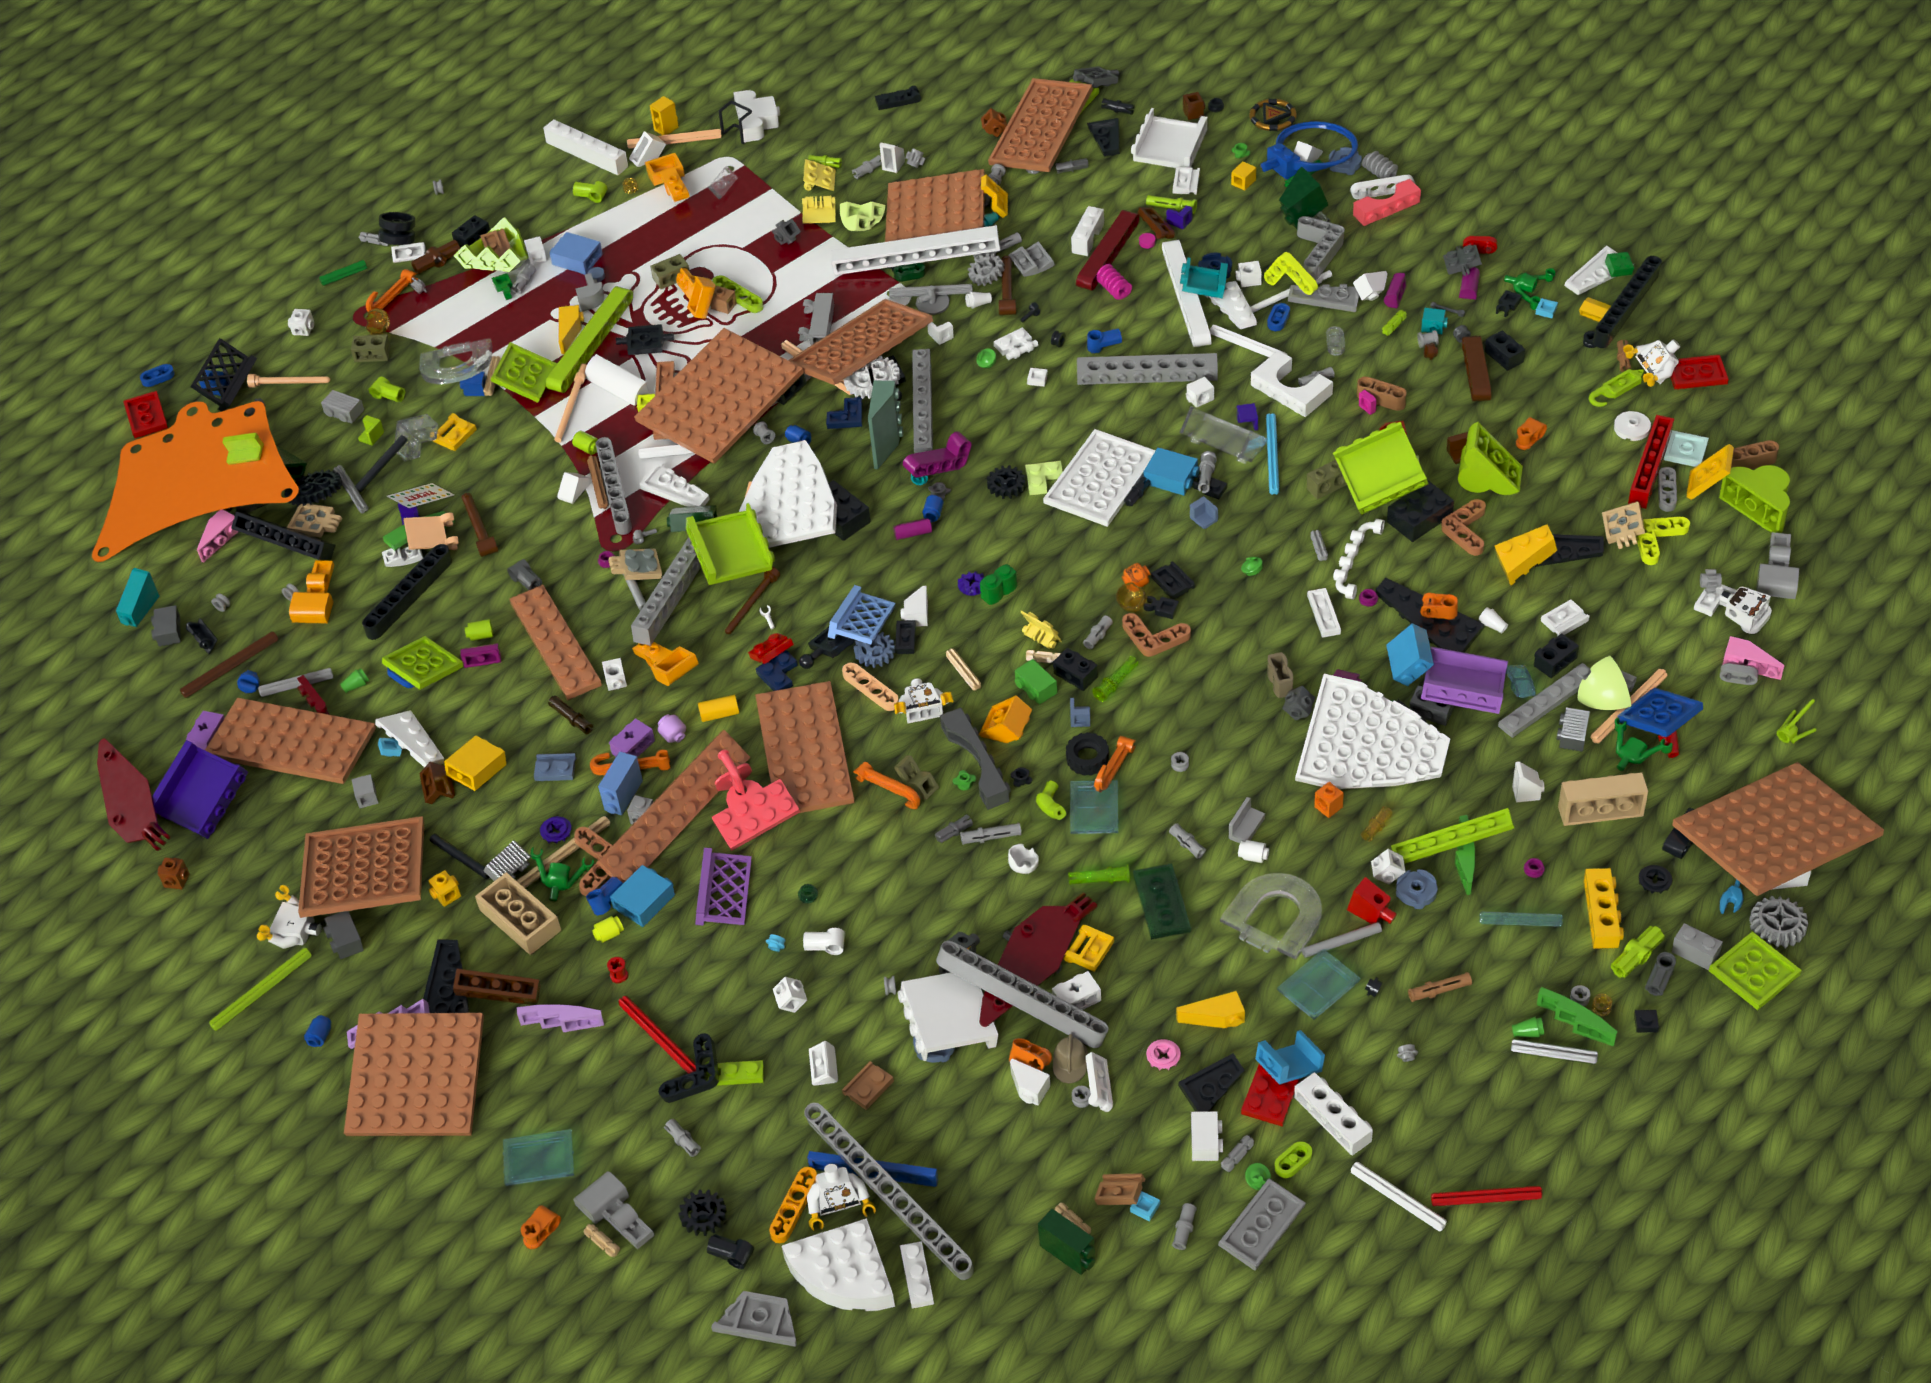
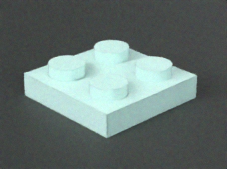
M1672 430L1664 460L1696 467L1703 461L1709 438Z

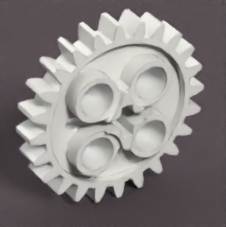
M880 356L878 359L866 364L865 367L855 371L851 376L843 379L846 390L850 391V394H855V397L861 395L862 399L868 396V399H870L873 386L868 369H872L874 380L895 381V384H899L900 371L897 363H894L893 360L889 361L888 357L883 360L882 356Z

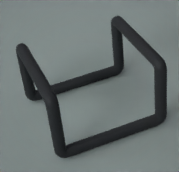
M729 101L719 109L721 134L725 135L733 127H736L740 130L741 143L745 144L742 120L749 116L752 110L735 101ZM733 104L748 111L739 119V125L732 124L724 131L722 111Z

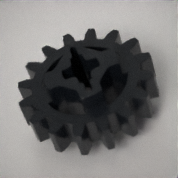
M1011 465L1007 468L1001 466V469L994 468L995 472H990V476L987 477V488L990 489V494L995 493L996 498L1001 495L1002 499H1005L1006 496L1012 499V495L1018 496V492L1023 493V488H1026V477L1023 475V471H1018V467L1011 469Z
M701 1189L697 1195L691 1192V1198H684V1204L679 1206L681 1212L678 1214L682 1227H686L688 1233L694 1230L695 1236H698L700 1232L707 1236V1231L709 1230L715 1233V1227L721 1228V1221L726 1220L725 1213H727L724 1199L719 1198L717 1192L711 1195L709 1189L706 1191V1194H703Z

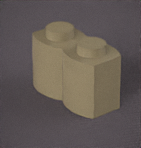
M1282 652L1268 655L1267 676L1270 682L1273 683V692L1278 698L1286 697L1288 692L1293 690V673L1288 667L1287 658Z

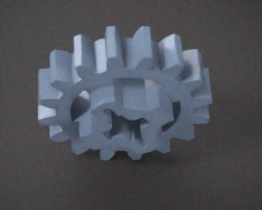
M884 632L877 635L872 644L858 640L855 641V658L859 659V664L865 662V667H868L870 664L873 668L877 664L882 667L883 662L888 664L889 658H894V641L890 640L889 635L884 637Z

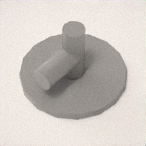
M931 285L928 287V294L919 296L916 299V307L921 312L936 315L944 312L949 307L950 300L947 295H935V287Z

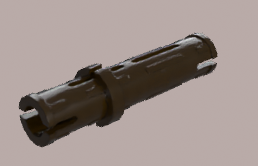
M556 695L549 699L548 705L565 717L573 727L576 726L584 734L591 733L593 724L588 722L580 712H575Z

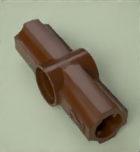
M456 240L439 248L430 247L425 255L413 260L411 265L417 275L434 266L440 268L445 265L447 259L453 257L461 248Z

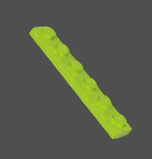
M1506 808L1391 845L1392 851L1403 856L1405 864L1515 829L1511 813Z

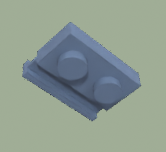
M575 753L537 754L534 770L535 781L574 779Z

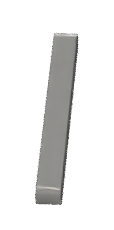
M944 941L936 959L940 967L1067 1035L1072 1034L1074 1038L1079 1039L1082 1043L1092 1048L1102 1046L1109 1029L1108 1025L1102 1020L953 941Z

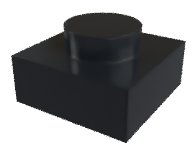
M1657 1010L1634 1011L1636 1033L1658 1032Z

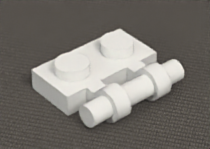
M1023 327L994 341V347L1003 356L1006 355L1008 360L1016 359L1025 352L1029 353L1038 346L1037 340L1032 341V337Z

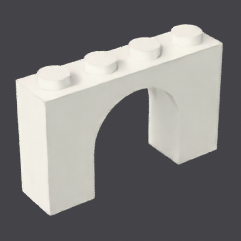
M1278 350L1251 372V386L1306 417L1333 394V381L1319 374L1302 387L1292 388L1284 386L1279 381L1292 371V358Z

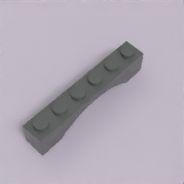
M962 708L940 715L941 728L948 741L965 748L979 763L982 770L979 781V794L987 810L1009 802V793H1011L1009 784L1002 780L1003 776L1000 769L994 766V759L991 754L988 755L986 752L987 748L984 741L979 740L976 727L971 726L969 715L965 714Z

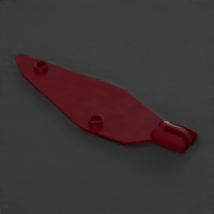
M105 738L101 739L98 746L97 767L109 825L127 843L146 840L156 851L161 850L155 841L165 846L167 842L161 835L170 840V836L158 825L149 780Z
M1083 892L1067 906H1042L1014 928L998 966L1039 986L1059 969L1079 922L1096 909L1097 904L1092 902L1089 896L1086 897V894ZM985 991L982 998L980 1025L983 1027L989 1026L1013 1005Z

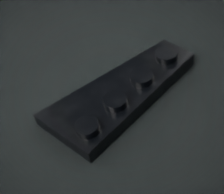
M1552 534L1557 551L1541 564L1537 563L1533 567L1601 557L1604 553V536Z

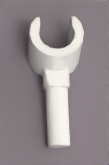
M767 605L769 610L767 613H763L760 607L761 616L767 619L770 629H774L775 626L770 616V606Z

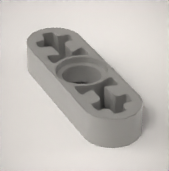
M1670 467L1661 468L1658 475L1659 507L1665 512L1673 511L1677 503L1676 471ZM1669 487L1672 491H1665L1663 488Z

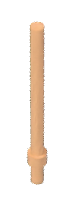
M581 364L579 372L575 375V383L554 438L558 443L562 440L581 384L585 381L586 364Z

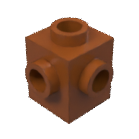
M992 108L981 118L983 129L988 134L996 137L1003 133L1007 126L1005 115L1001 112L998 113Z
M164 858L162 865L158 867L157 873L165 888L183 890L189 876V870L184 860Z

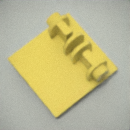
M805 159L804 188L810 191L816 185L834 191L836 169Z
M832 195L823 196V201L822 196H820V201H817V196H815V201L813 197L805 196V198H802L803 224L836 222L835 197H832Z
M1021 611V614L1029 622L1028 626L1025 625L1022 629L1025 636L1037 641L1048 649L1055 648L1056 640L1062 642L1058 636L1059 633L1053 629L1052 624L1045 620L1043 622L1039 621L1038 617L1031 612L1027 614Z

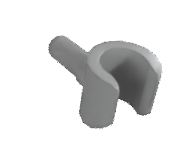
M652 529L646 532L636 530L633 536L634 543L641 544L644 541L643 537L657 533V530Z

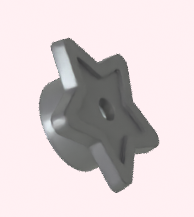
M942 482L934 483L928 487L931 492L930 495H937L942 500H944L946 494L951 492V489L946 488Z

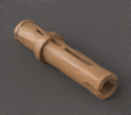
M1466 972L1433 983L1429 981L1423 986L1408 989V995L1412 1002L1427 997L1431 999L1435 998L1437 994L1472 985V979L1470 974Z

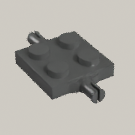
M1099 66L1074 69L1073 80L1075 82L1081 81L1092 84L1093 88H1098L1101 85L1110 86L1111 84L1118 83L1117 76L1119 71L1117 69L1105 70Z
M1468 245L1464 248L1459 246V249L1457 246L1456 251H1450L1443 255L1448 275L1462 272L1466 276V272L1467 275L1470 273L1469 269L1482 264L1476 245Z

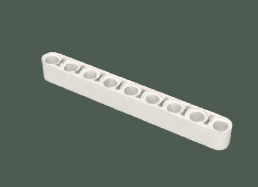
M1180 240L1162 242L1163 255L1193 347L1211 345V334L1198 294L1182 291L1183 284H1180L1181 274H1184L1181 273L1183 263H1186V258Z

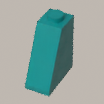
M133 568L116 609L120 622L126 626L137 627L160 597L150 572Z

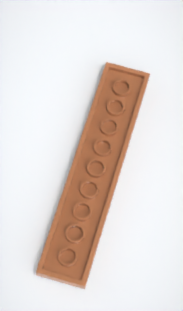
M722 730L596 862L610 877H617L624 883L642 865L648 867L719 792L716 789L715 781L721 775L729 772L723 761L718 758L720 751L728 750L729 756L736 767L746 763L751 758L725 730Z

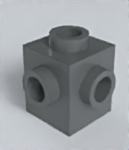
M792 218L786 222L784 220L780 221L775 225L777 228L772 231L775 239L781 245L786 242L788 244L796 240L795 236L801 232Z
M1303 686L1293 689L1285 697L1283 710L1294 720L1307 717L1312 711L1311 708L1315 697Z

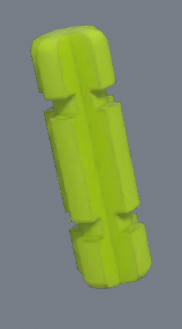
M1399 310L1382 328V333L1389 336L1407 317L1406 311Z

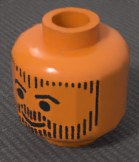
M1135 563L1124 570L1122 579L1128 589L1132 588L1136 591L1149 583L1148 576L1151 574L1146 565L1141 566L1139 563Z

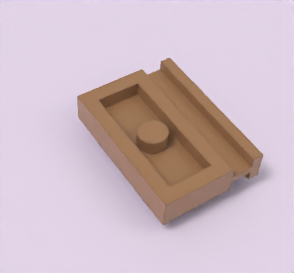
M501 228V231L496 232L495 230L480 235L484 247L490 246L499 257L511 248L503 228Z
M869 1061L842 1091L845 1096H849L852 1101L867 1110L894 1082V1078Z
M1142 1173L1104 1174L1102 1176L1103 1182H1100L1094 1199L1097 1205L1137 1204L1142 1190V1182H1145Z

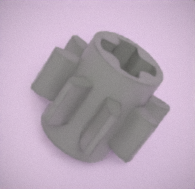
M914 148L911 152L908 151L905 157L908 159L907 164L918 168L919 164L923 166L925 158L922 156L924 153Z
M1705 569V573L1700 574V587L1705 588L1706 592H1716V588H1721V573H1716V569Z

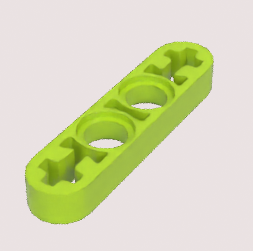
M723 275L712 279L716 287L720 286L729 290L735 289L736 303L752 313H758L763 310V301L759 296ZM742 296H747L745 299H740Z

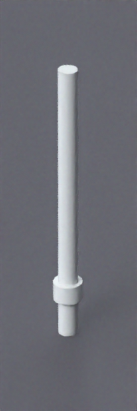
M1328 270L1322 273L1316 280L1317 284L1332 277V272ZM1290 288L1250 306L1252 312L1254 313L1288 297Z

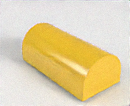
M735 694L698 703L702 722L739 714Z

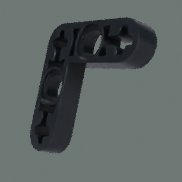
M702 1033L694 1039L696 1071L666 1081L659 1087V1095L665 1102H675L710 1090L718 1084L719 1072L716 1049L710 1035ZM705 1058H711L708 1064L702 1065V1061ZM693 1081V1085L689 1089H684L686 1083Z

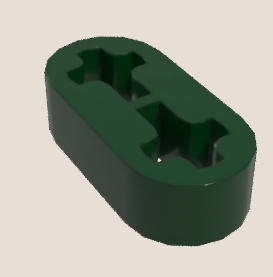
M922 263L897 266L893 270L894 279L899 282L920 279L925 276V266Z

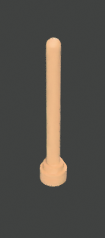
M248 374L247 376L249 388H256L260 384L330 382V378L327 376L260 377L256 374Z

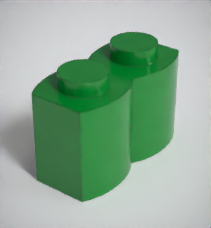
M1005 564L997 568L994 574L984 577L980 581L981 599L989 605H993L999 602L1003 595L1012 593L1017 588L1016 570L1010 565Z

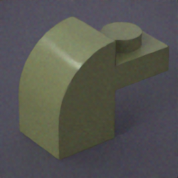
M905 756L894 767L901 778L900 782L913 788L920 799L927 800L939 788L931 773L920 771L912 756Z

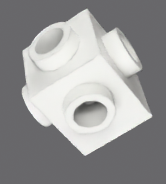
M294 309L291 318L288 319V327L291 329L292 335L309 336L311 329L314 328L311 310Z
M1387 849L1371 861L1374 878L1388 885L1405 873L1403 856L1390 849Z
M784 977L773 988L779 1009L795 1013L807 1001L803 984L800 980Z

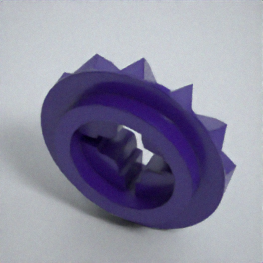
M968 571L966 575L962 574L961 578L958 579V589L963 594L970 596L980 594V581L984 578L983 573L978 574L977 571L970 573Z
M560 816L547 819L540 827L542 839L547 840L548 843L555 842L556 844L558 841H565V838L570 836L572 830L571 823L566 818ZM553 828L559 830L560 833L553 832Z

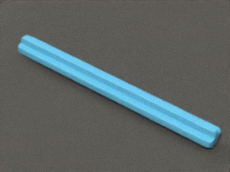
M1268 413L1266 415L1269 493L1277 495L1279 493L1276 415Z

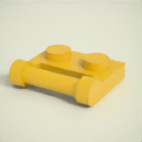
M452 413L448 420L436 432L434 431L430 435V439L439 445L456 451L477 430L476 425ZM454 424L455 426L444 437H442V435Z
M1082 925L1079 929V935L1069 950L1066 951L1063 960L1095 972L1113 945L1114 937L1090 926ZM1091 937L1079 955L1076 954L1084 940Z

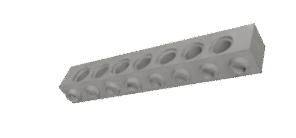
M930 349L913 350L914 453L933 450Z
M1217 353L1077 357L1078 385L1196 381L1203 377L1208 381H1218Z
M689 537L632 623L633 642L652 645L700 570L701 565Z

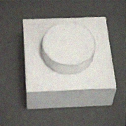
M1030 368L1027 385L1045 387L1048 370Z

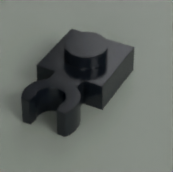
M1506 290L1496 306V314L1504 311V317H1507L1509 309L1514 311L1519 305L1522 295Z
M1200 475L1197 476V482H1193V488L1198 490ZM1211 477L1210 490L1203 494L1219 500L1227 489V483Z
M1147 596V603H1144L1145 611L1155 610V615L1169 619L1174 618L1179 607V601L1165 597L1156 600L1153 596Z

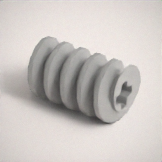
M1378 151L1367 154L1362 160V166L1380 179L1396 176L1398 165L1393 164L1392 161H1389L1387 157H1384Z

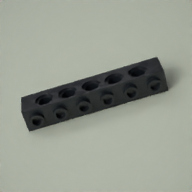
M241 512L235 513L231 526L233 530L322 561H331L336 546L327 541Z

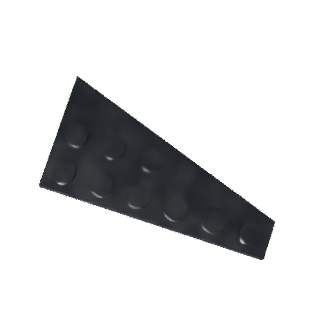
M1385 578L1376 588L1377 596L1389 607H1393L1398 611L1402 619L1408 620L1410 625L1413 623L1427 630L1429 643H1433L1438 648L1465 653L1484 629L1483 623L1458 612L1457 617L1451 620L1422 616L1420 610L1423 606V595L1388 578Z
M437 940L423 997L428 1002L430 1013H470L467 997L457 996L453 990L456 970L463 969L458 940Z

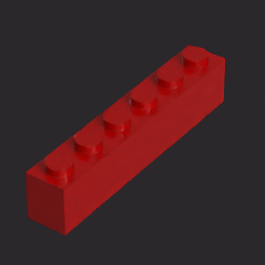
M1656 415L1630 489L1628 505L1639 502L1641 508H1647L1670 440L1674 418Z

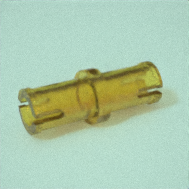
M1383 806L1377 815L1369 820V825L1361 833L1364 840L1372 841L1378 831L1383 830L1386 821L1393 814L1390 808Z

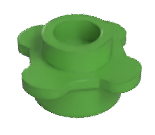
M1238 143L1232 148L1236 158L1250 155V151L1247 150L1248 147L1245 143Z
M961 770L959 775L953 779V784L957 785L961 790H968L972 787L973 782L976 781V776Z

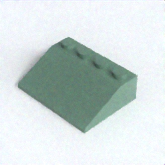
M874 380L868 422L874 469H879L899 445L900 437H903V426H900L902 424V414H899L901 404L900 401H897L899 399V388H896L895 381Z

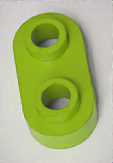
M1306 1142L1294 1143L1275 1160L1276 1174L1282 1178L1294 1176L1311 1161V1146Z

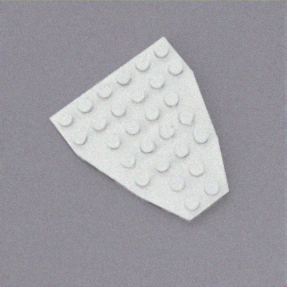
M806 440L773 447L755 475L739 512L746 511V503L750 504L751 509H754L756 512L757 523H760L762 526L763 537L767 538L769 548L833 534L836 530L837 504L829 487L824 469Z
M1324 674L1295 781L1320 787L1331 782L1338 789L1398 786L1439 778L1442 775L1450 738L1438 732L1437 728L1433 725H1428L1416 712L1396 701H1390L1383 697L1384 694L1379 691L1377 693L1367 688L1368 685L1363 682Z

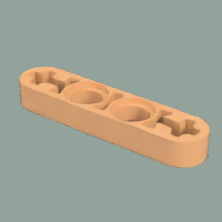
M847 663L843 666V678L884 710L894 711V703L899 701L898 695L859 665ZM864 679L869 681L867 684L859 683L861 680ZM876 689L882 690L879 694L872 693Z

